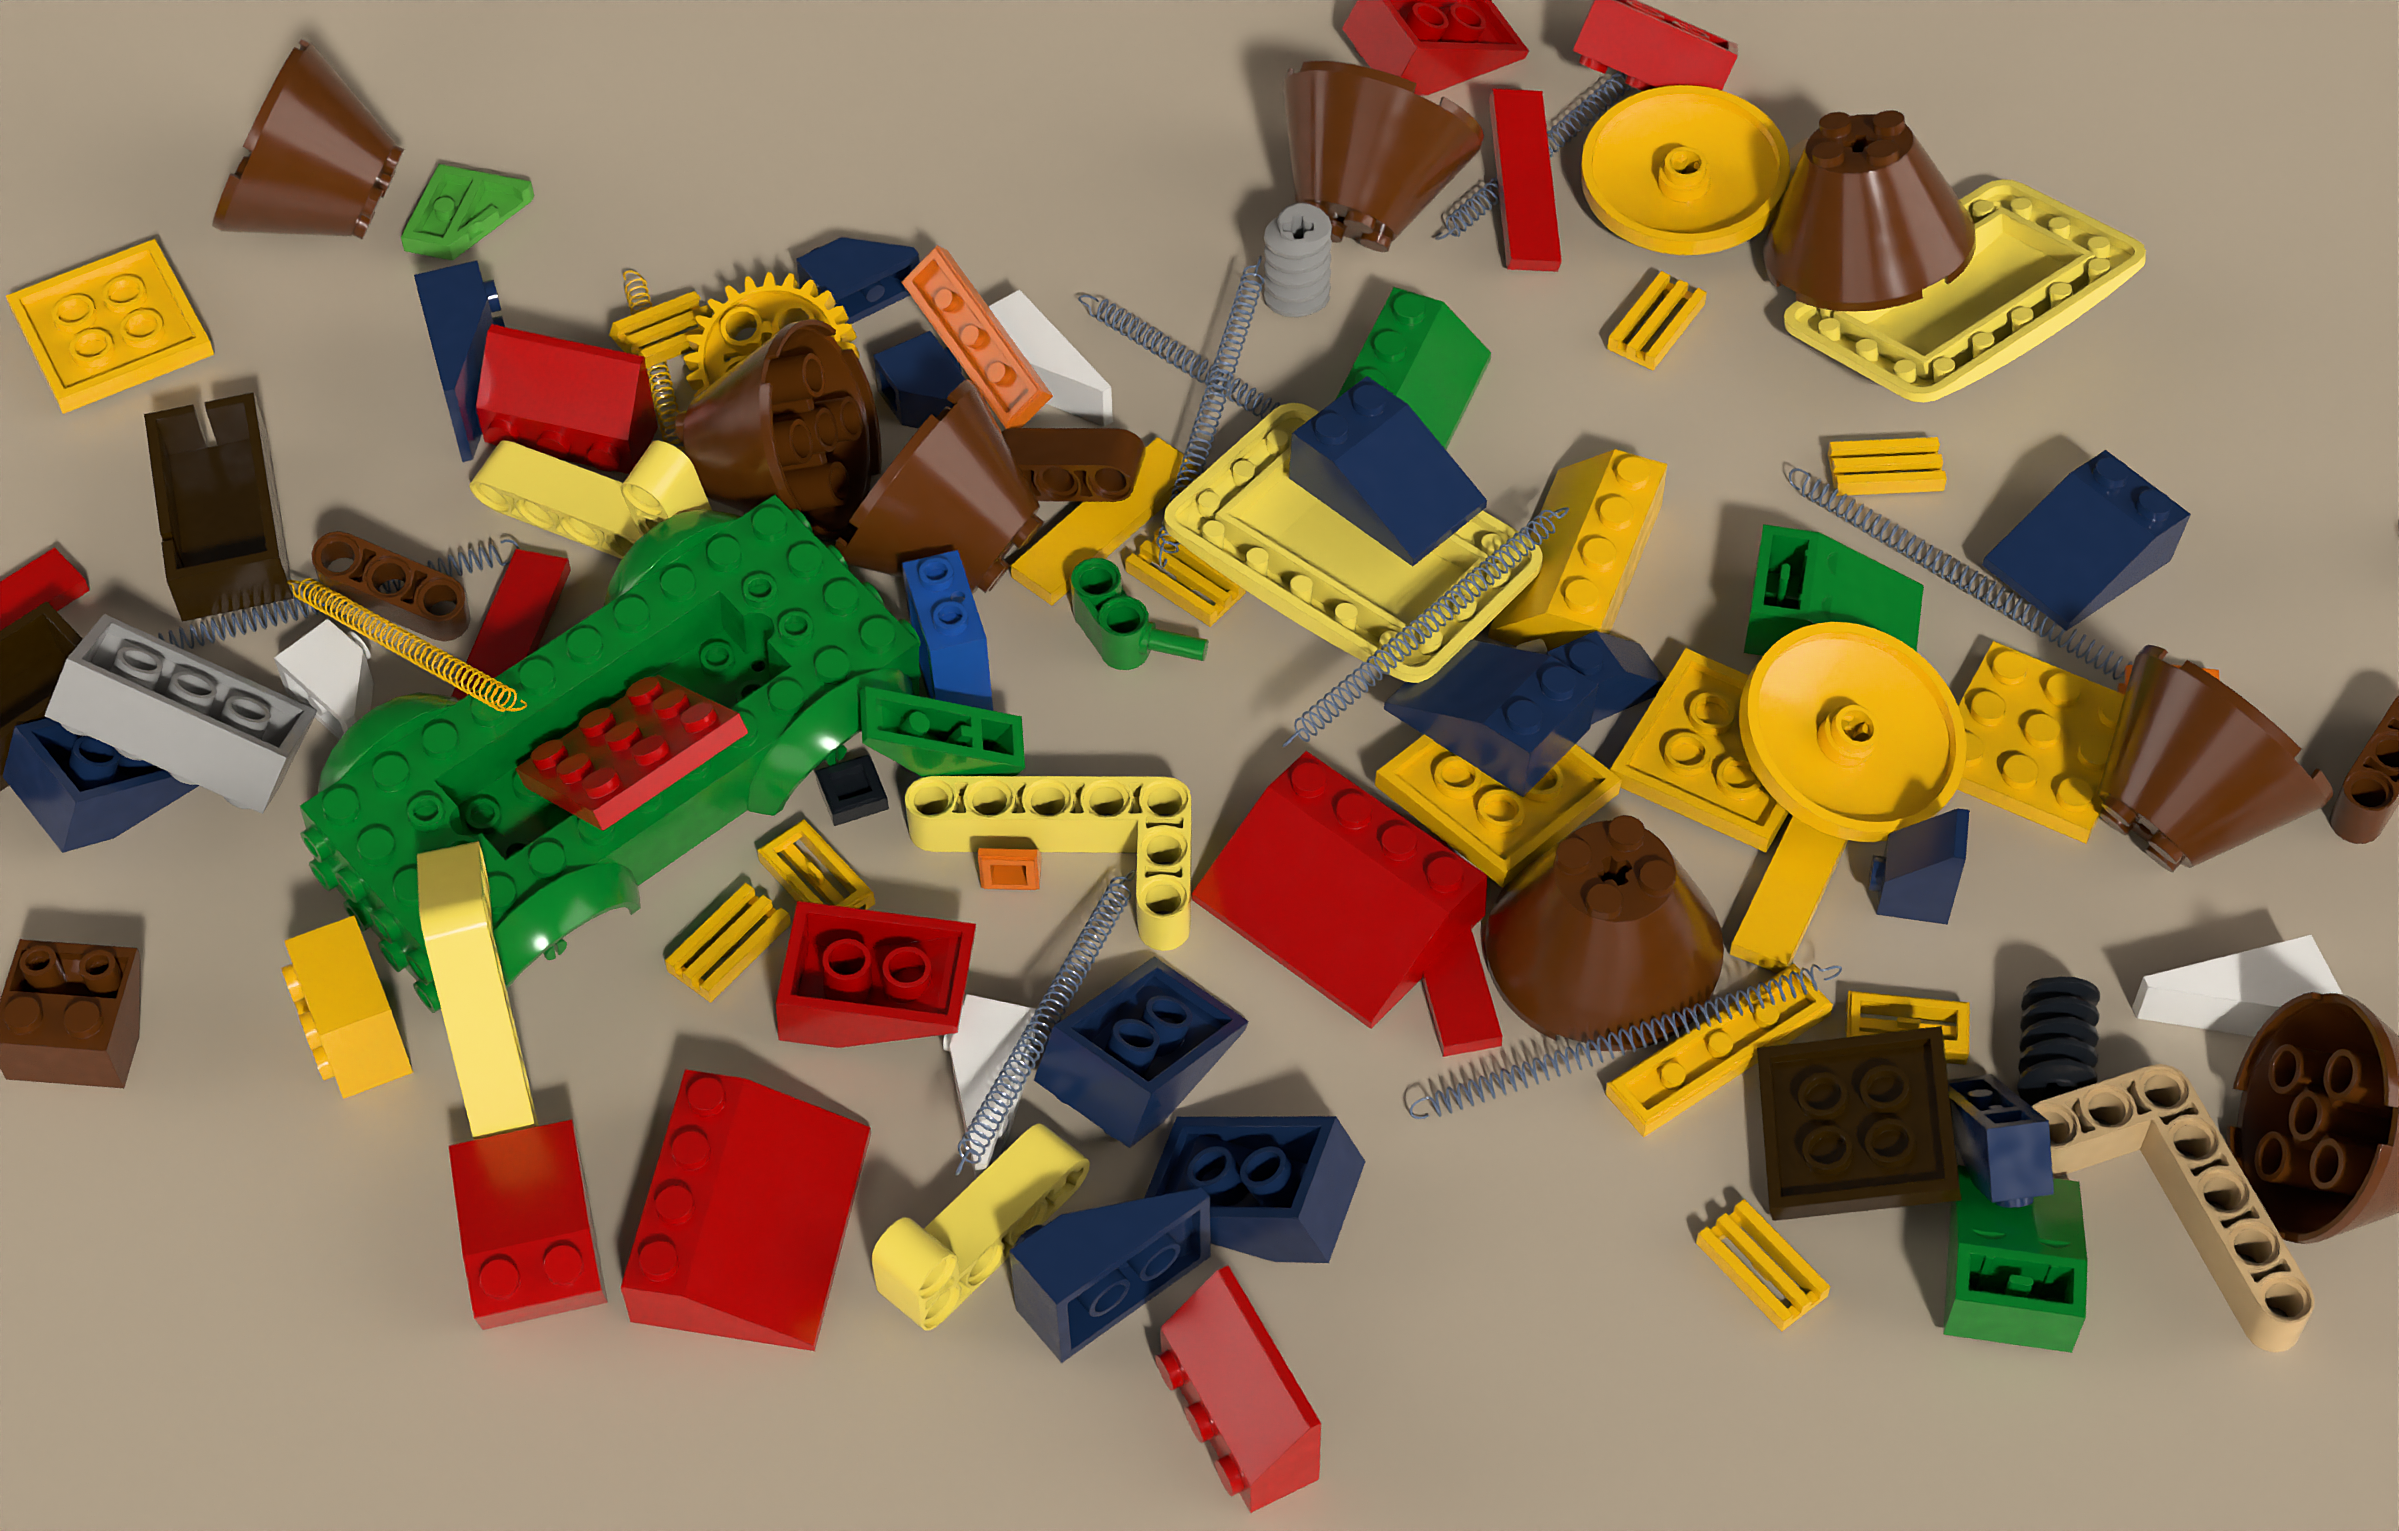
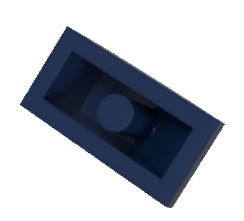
M840 237L797 258L796 263L800 288L811 279L815 282L818 289V296L829 290L836 302L834 307L842 305L849 319L845 324H853L910 296L902 281L920 263L919 253L914 247Z
M1598 631L1546 652V655L1553 656L1598 684L1591 724L1655 697L1666 680L1640 644Z
M1957 808L1889 833L1884 855H1873L1870 866L1868 890L1879 891L1876 915L1948 925L1966 860L1970 810Z

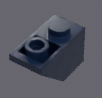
M931 331L873 355L878 392L903 426L919 429L931 414L937 417L946 406L952 409L954 404L946 398L959 384L966 380L962 375L961 366L948 347L943 348Z

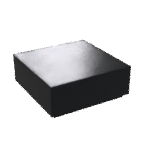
M870 754L815 771L818 787L834 826L889 809L887 795Z

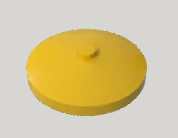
M1693 85L1665 86L1646 90L1622 100L1605 112L1594 124L1587 136L1582 152V189L1586 201L1596 217L1609 230L1622 239L1639 247L1665 254H1709L1732 248L1751 239L1765 229L1775 218L1789 183V151L1784 137L1774 122L1748 101L1731 93L1709 87Z
M1825 622L1802 627L1782 637L1771 646L1755 665L1743 688L1739 708V727L1744 750L1753 771L1768 793L1785 810L1820 832L1858 842L1887 841L1889 833L1935 817L1949 802L1960 784L1966 764L1967 740L1964 721L1957 702L1945 681L1925 658L1904 642L1885 632L1847 622Z

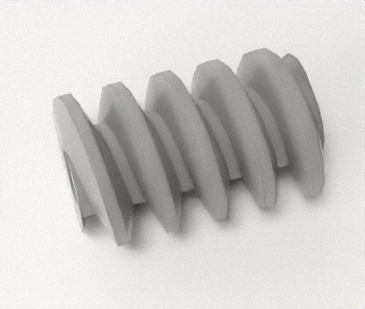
M1294 203L1285 207L1279 213L1278 218L1273 219L1269 223L1264 234L1266 243L1264 249L1266 258L1264 263V299L1267 306L1273 312L1285 317H1302L1316 313L1323 309L1330 300L1332 225L1329 216L1322 209L1311 204Z

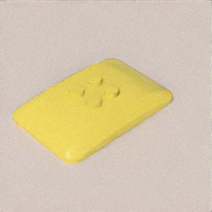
M2004 179L1991 181L1960 199L1975 225L1976 249L1969 265L1950 284H1946L1945 279H1942L1922 289L1923 298L1897 307L1873 311L1827 310L1796 301L1786 309L1784 325L1786 331L1792 336L1897 395L1913 402L1935 401L2008 364L2083 315L2144 266L2146 250L2144 245L2138 240L2021 182Z
M1301 403L1283 404L1271 411L1168 504L1165 509L1164 526L1167 533L1238 586L1322 639L1363 662H1367L1370 656H1374L1377 650H1381L1384 644H1388L1391 638H1395L1398 632H1402L1405 626H1409L1410 622L1416 620L1418 615L1423 614L1425 609L1430 608L1432 603L1437 602L1454 585H1457L1461 579H1465L1468 573H1472L1474 568L1479 567L1481 562L1486 561L1488 556H1491L1495 550H1499L1500 546L1506 544V541L1513 538V535L1518 533V531L1482 510L1412 567L1289 479L1292 433L1318 414L1319 411ZM1517 535L1515 539L1520 540L1519 535ZM1521 535L1525 545L1533 548L1532 542L1527 537ZM1510 541L1508 544L1513 546V541ZM1515 541V545L1518 548V550L1521 553L1526 554V550L1523 547V545ZM1535 544L1534 551L1528 550V556H1522L1521 562L1515 561L1514 568L1508 567L1507 574L1501 573V579L1494 578V585L1487 584V591L1480 590V597L1473 596L1474 602H1467V608H1460V614H1453V620L1445 619V626L1438 625L1439 631H1432L1431 638L1425 637L1424 644L1417 643V650L1410 649V656L1403 655V662L1396 661V668L1389 667V675L1405 682L1419 683L1436 674L1537 577L1542 568L1543 553L1539 545ZM1506 546L1502 548V550L1505 552H1507ZM1508 547L1510 554L1516 560H1519L1518 553L1513 548ZM1497 552L1495 556L1500 558L1499 552ZM1501 552L1504 561L1512 566V560ZM1490 558L1488 562L1493 563L1492 558ZM1494 558L1496 565L1502 571H1506L1504 564ZM1483 564L1481 568L1486 569V565ZM1487 564L1490 572L1494 576L1499 577L1498 571L1492 565ZM1479 569L1476 570L1474 573L1480 575ZM1481 570L1482 576L1485 578V580L1489 583H1492V579L1489 576V574ZM1472 575L1469 576L1467 579L1473 581ZM1474 576L1476 583L1481 588L1485 589L1486 587L1483 581L1477 576ZM1463 581L1460 585L1466 587L1465 581ZM1467 581L1470 590L1478 595L1477 588ZM1456 587L1453 591L1459 593L1458 587ZM1460 587V590L1464 597L1468 600H1472L1471 595L1465 589ZM1449 593L1447 597L1452 599L1451 593ZM1453 593L1455 600L1461 606H1465L1461 597ZM1442 599L1440 603L1446 605L1444 599ZM1446 599L1449 607L1454 612H1458L1455 604ZM1434 605L1433 609L1439 611L1437 605ZM1439 605L1442 613L1446 617L1451 618L1448 610ZM1427 611L1426 615L1432 617L1431 612ZM1432 611L1436 620L1439 623L1444 624L1442 617L1438 613ZM1420 617L1419 621L1424 622V618ZM1425 617L1429 626L1437 630L1435 623L1428 617ZM1416 622L1412 624V627L1417 628ZM1418 623L1422 632L1429 636L1428 629L1421 623ZM1409 628L1405 630V633L1410 634ZM1411 629L1416 639L1422 642L1421 635L1414 629ZM1402 634L1399 635L1398 639L1404 641ZM1404 635L1409 645L1415 648L1414 641L1407 635ZM1395 640L1392 641L1391 645L1397 647ZM1397 641L1401 650L1408 654L1409 651L1406 646ZM1388 646L1383 649V651L1390 653ZM1390 647L1394 656L1401 660L1402 657L1399 652ZM1381 652L1376 655V657L1383 659ZM1383 653L1387 662L1394 666L1395 664L1391 657ZM1374 658L1371 659L1369 663H1372L1376 666ZM1376 659L1380 668L1383 671L1387 672L1388 670L1386 666L1380 660Z

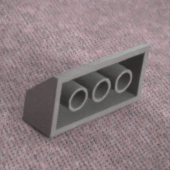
M103 614L66 659L44 716L61 723L63 728L73 734L90 736L115 747L126 758L139 761L144 760L170 772L176 780L182 783L199 785L222 795L227 802L238 808L253 809L263 814L278 791L314 720L317 710Z

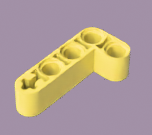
M1038 1123L1033 1125L924 1229L910 1217H903L893 1223L882 1234L872 1252V1265L877 1291L924 1331L936 1328L1010 1257L1009 1250L1014 1247L1018 1238L1025 1231L1046 1222L1077 1191L1088 1174L1090 1168L1089 1160L1044 1124Z

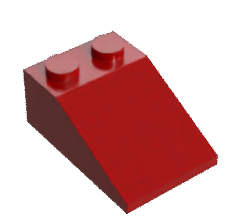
M1357 0L1342 27L1354 44L1356 52L1365 59L1370 68L1417 83L1414 94L1417 95L1433 94L1523 60L1529 53L1528 48L1492 0Z
M797 901L776 1000L778 1040L843 1048L958 1033L976 924Z
M572 1119L448 1146L462 1254L474 1319L482 1330L608 1303Z

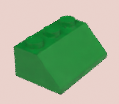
M1393 287L1336 399L1368 376L1406 402L1445 450H1447L1491 360V352L1443 301Z

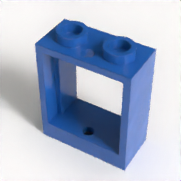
M958 550L902 563L909 623L920 638L919 669L928 698L993 711L987 638Z

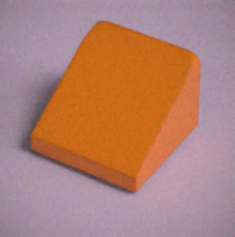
M978 848L981 888L1007 890L1040 889L1042 856L1039 850Z

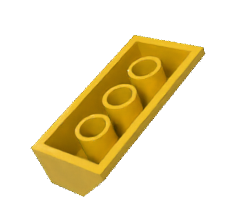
M1613 449L1558 469L1541 511L1550 510L1555 512L1563 507H1568L1569 511L1560 519L1555 515L1550 518L1555 526V533H1549V538L1542 539V544L1539 545L1543 553L1542 568L1539 574L1494 618L1489 629L1488 638L1514 646L1542 639L1547 650L1550 651L1594 631L1609 635L1662 507L1668 464ZM1563 510V511H1561V512H1558L1557 515L1560 516V515L1563 514L1566 510ZM1545 512L1542 514V516L1548 518V516L1552 513ZM1541 518L1543 525L1549 531H1553L1552 525L1546 519ZM1535 524L1538 533L1546 537L1545 530L1540 525ZM1532 531L1530 534L1531 538L1539 543V537Z

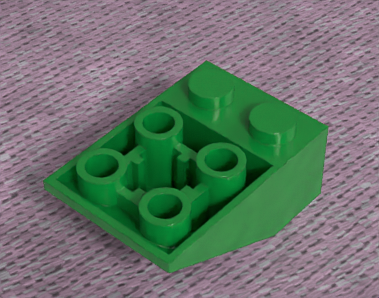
M1763 524L1743 653L1763 656L1772 645L1792 631L1808 625L1825 622H1847L1875 628L1899 639L1917 652L1924 585L1820 532Z
M1958 1165L1962 1200L1952 1201L1950 1207L1943 1335L2072 1353L2086 1318L2088 1259L2080 1182L2053 1178L2054 1194L2033 1197L2034 1202L2024 1207L2008 1208L1998 1206L1995 1202L1992 1203L1973 1185L1966 1167Z

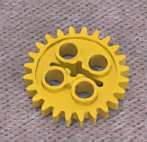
M767 272L763 286L756 287L751 277L747 276L745 277L744 292L739 294L733 287L727 285L725 287L728 297L727 302L722 304L711 298L708 300L714 314L711 318L696 315L695 321L703 333L687 335L686 339L689 345L696 352L685 355L684 361L689 370L693 371L686 376V379L692 390H698L694 395L696 397L786 325L807 319H816L829 324L836 330V334L831 336L842 350L853 349L858 359L860 354L855 344L850 343L857 336L852 324H845L849 319L842 305L834 307L836 302L829 290L818 296V289L815 282L811 279L799 290L798 282L792 273L787 275L782 286L777 285L772 272ZM756 328V331L750 338L742 341L735 340V337L743 329ZM728 357H734L729 361L725 362Z

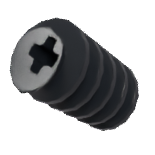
M2063 976L2041 978L2030 983L2023 993L2021 1000L2023 1014L2020 1021L2022 1035L2019 1042L2021 1056L2018 1063L2020 1077L2017 1090L2020 1098L2030 1106L2098 1082V1076L2093 1068L2096 1067L2098 1062V1053L2094 1047H2096L2099 1041V1033L2095 1026H2097L2100 1019V1013L2096 1007L2100 1000V992L2097 986L2087 980Z

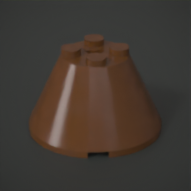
M301 39L299 42L300 49L294 47L248 133L242 147L249 150V157L244 156L235 174H230L219 200L212 227L223 232L328 236L354 235L363 239L375 215V209L380 198L385 196L391 184L404 149L396 145L395 141L315 46Z
M1335 61L1303 62L1300 72L1294 73V69L1289 68L1283 81L1296 203H1306L1318 207L1329 216L1332 225L1331 240L1334 243L1342 242L1344 236L1359 240V243L1368 249L1377 252H1388L1391 242L1407 228L1479 152L1484 139V133L1479 123L1463 108L1446 97H1441L1440 103L1437 105L1428 99L1414 94L1417 83L1365 66Z
M1886 110L1878 114L1852 116L1844 112H1832L1820 118L1819 129L1809 137L1765 239L1763 248L1764 265L1771 282L1776 287L1783 284L1785 287L1795 291L1796 301L1813 307L1835 311L1881 310L1922 299V289L1942 279H1945L1946 284L1954 281L1966 269L1974 256L1976 231L1972 217L1911 129L1905 124V117L1901 112Z
M816 319L801 320L786 325L696 396L690 403L688 410L679 412L675 420L677 437L684 444L685 455L694 465L706 497L747 513L773 495H776L790 510L793 508L799 510L808 520L813 534L818 539L824 541H837L840 537L847 539L855 534V531L852 530L854 525L849 521L870 491L871 476L881 474L882 466L879 420L868 379L853 349L842 350L831 336L836 334V330L832 326Z
M966 379L946 398L954 404L953 408L951 409L949 406H946L937 417L931 414L889 465L849 522L854 525L852 530L855 531L852 539L847 543L840 537L834 545L844 557L847 565L904 578L902 563L958 550L972 594L978 588L986 593L996 586L1009 569L1010 565L1003 558L1013 545L1019 549L1025 547L1044 523L1036 515L1040 505L981 392L973 382Z
M2146 645L2136 655L2098 790V795L2103 801L2101 803L2103 808L2099 815L2112 828L2125 836L2130 830L2134 831L2150 844L2145 852L2156 863L2173 873L2180 864L2192 868L2324 807L2333 797V789L2323 772L2316 768L2309 775L2294 759L2302 749L2261 711L2223 682L2192 662L2186 660L2180 668H2177L2162 660L2168 653L2166 649L2154 645Z
M1621 815L1613 820L1598 821L1577 829L1528 864L1504 886L1489 914L1486 928L1485 954L1488 970L1498 993L1520 1019L1533 1029L1556 1040L1557 1035L1584 1043H1587L1588 1039H1590L1597 1045L1599 1036L1604 1037L1608 1042L1609 1033L1612 1032L1618 1037L1621 1028L1629 1034L1631 1025L1636 1026L1640 1031L1642 1021L1651 1027L1652 1018L1658 1019L1661 1023L1663 1014L1668 1015L1672 1019V1014L1675 1010L1683 1016L1684 1007H1688L1693 1011L1694 1005L1698 1003L1704 1008L1705 1001L1711 1000L1721 974L1724 945L1720 924L1714 909L1671 851L1655 834L1645 829L1639 819L1633 816ZM1696 1006V1015L1698 1017L1702 1010ZM1686 1010V1022L1689 1025L1694 1019L1690 1012ZM1675 1013L1676 1028L1680 1032L1685 1026L1678 1014ZM1664 1017L1665 1031L1669 1038L1675 1035V1032L1669 1020ZM1654 1021L1655 1037L1657 1042H1661L1665 1038L1660 1026ZM1643 1024V1035L1646 1045H1653V1037L1646 1025ZM1632 1028L1635 1048H1642V1040L1637 1031ZM1622 1031L1621 1038L1624 1051L1633 1050L1629 1039ZM1611 1035L1612 1051H1621L1616 1039ZM1600 1039L1601 1051H1609L1604 1041ZM1592 1044V1045H1591V1050H1596L1595 1047H1594L1593 1044Z
M2309 992L2295 997L2282 1005L2263 1024L2242 1059L2233 1085V1089L2242 1091L2237 1127L2227 1125L2226 1144L2281 1238L2293 1243L2309 1244L2334 1237L2399 1213V1036L2368 1007L2355 998L2338 993L2321 994L2316 992Z

